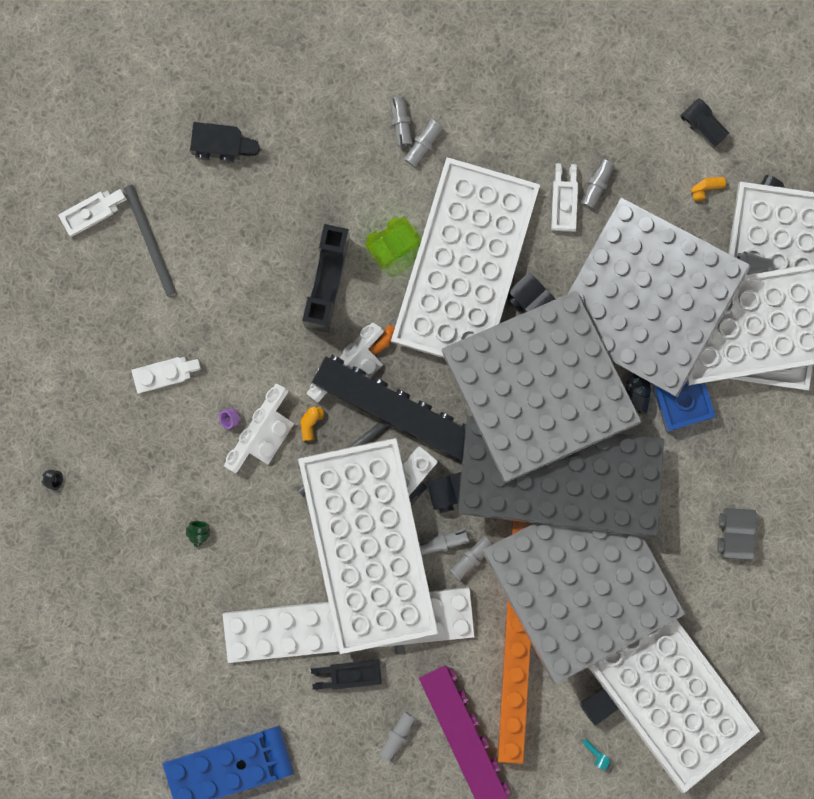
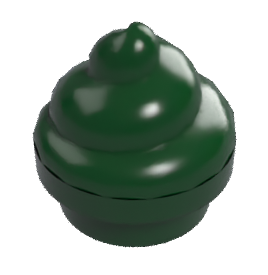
M192 521L189 523V527L186 528V536L195 547L201 546L210 537L211 530L206 522Z

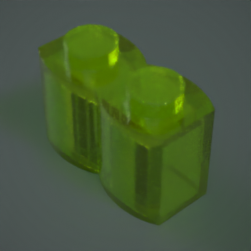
M398 216L394 217L386 223L387 228L380 233L376 230L366 237L365 248L381 270L421 243V238L405 216L400 219Z

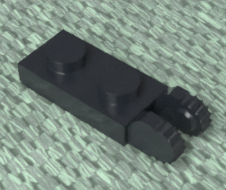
M379 659L311 668V674L314 675L331 672L332 681L325 683L316 682L312 684L313 690L326 688L335 690L382 684Z

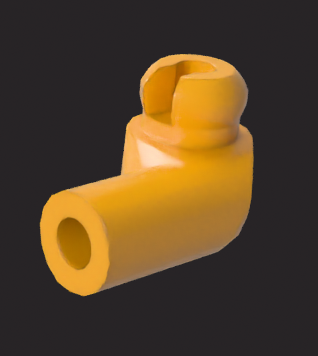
M723 176L704 178L692 187L691 194H693V200L703 201L706 199L705 191L725 188L726 180Z
M313 406L309 408L301 418L300 425L303 441L315 440L313 425L317 420L324 418V410L321 407L316 408Z

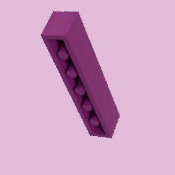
M443 665L418 677L474 798L508 799L507 797L511 795V792L505 781L502 783L499 781L497 773L501 771L495 758L490 760L486 753L490 748L484 735L479 737L475 728L479 727L475 715L474 713L468 714L465 705L469 704L463 690L458 692L454 683L458 679L453 668L447 669L446 665Z

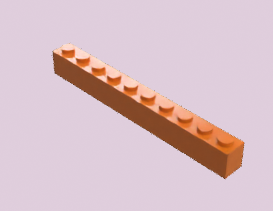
M512 521L511 535L534 523ZM508 599L506 604L497 761L523 764L531 642Z

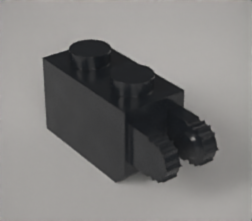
M193 122L190 152L198 160L209 161L210 157L220 158V162L234 163V160H240V156L256 157L261 151L258 141L256 139L244 138L242 132L236 126Z

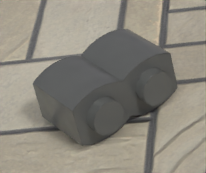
M725 508L724 513L719 514V528H723L722 538H718L717 552L721 553V558L754 560L756 510Z

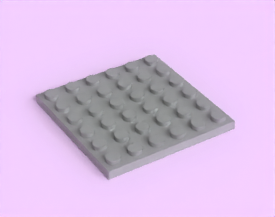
M620 198L568 294L577 291L611 361L678 397L751 266L639 206Z
M577 291L444 347L441 350L504 484L641 423Z
M534 523L482 551L553 685L686 615L643 536Z

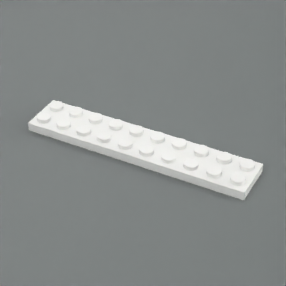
M469 587L429 591L438 634L377 647L474 637ZM329 602L223 612L228 663L339 651Z

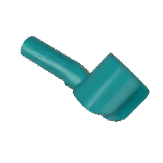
M585 739L582 743L597 757L594 765L602 770H606L610 764L609 757L601 753Z

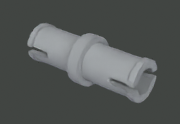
M405 97L391 98L389 100L393 115L391 123L392 127H395L397 146L399 148L408 147V145L412 146L413 141L409 127L411 119L407 116Z
M433 119L429 120L430 122L420 136L415 137L414 145L406 157L403 158L415 168L426 151L431 150V144L443 129V126Z
M605 159L600 160L593 178H590L588 181L590 185L580 202L581 204L595 209L602 191L607 188L606 183L615 164Z
M465 528L447 534L442 532L437 537L419 541L421 555L423 557L424 555L441 550L446 552L449 551L448 548L469 543Z
M483 536L470 551L466 550L463 553L464 557L449 572L458 581H461L474 566L478 567L480 565L479 561L484 557L482 551L493 545L492 542Z
M404 711L395 728L389 731L388 735L390 736L378 755L392 762L402 743L405 744L407 742L406 737L417 721V718Z

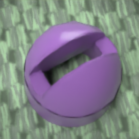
M234 408L225 409L219 414V421L225 429H231L240 423L241 416L239 417L238 411Z

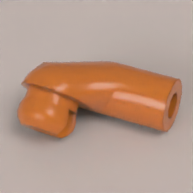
M388 325L378 341H375L368 348L373 355H377L391 344L395 327Z

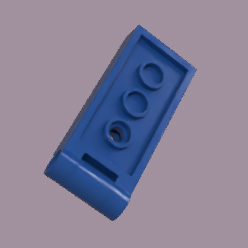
M686 381L678 397L651 383L666 432L716 417L706 383L688 386Z
M280 726L162 763L173 799H218L295 774ZM239 760L246 762L245 768L238 767Z

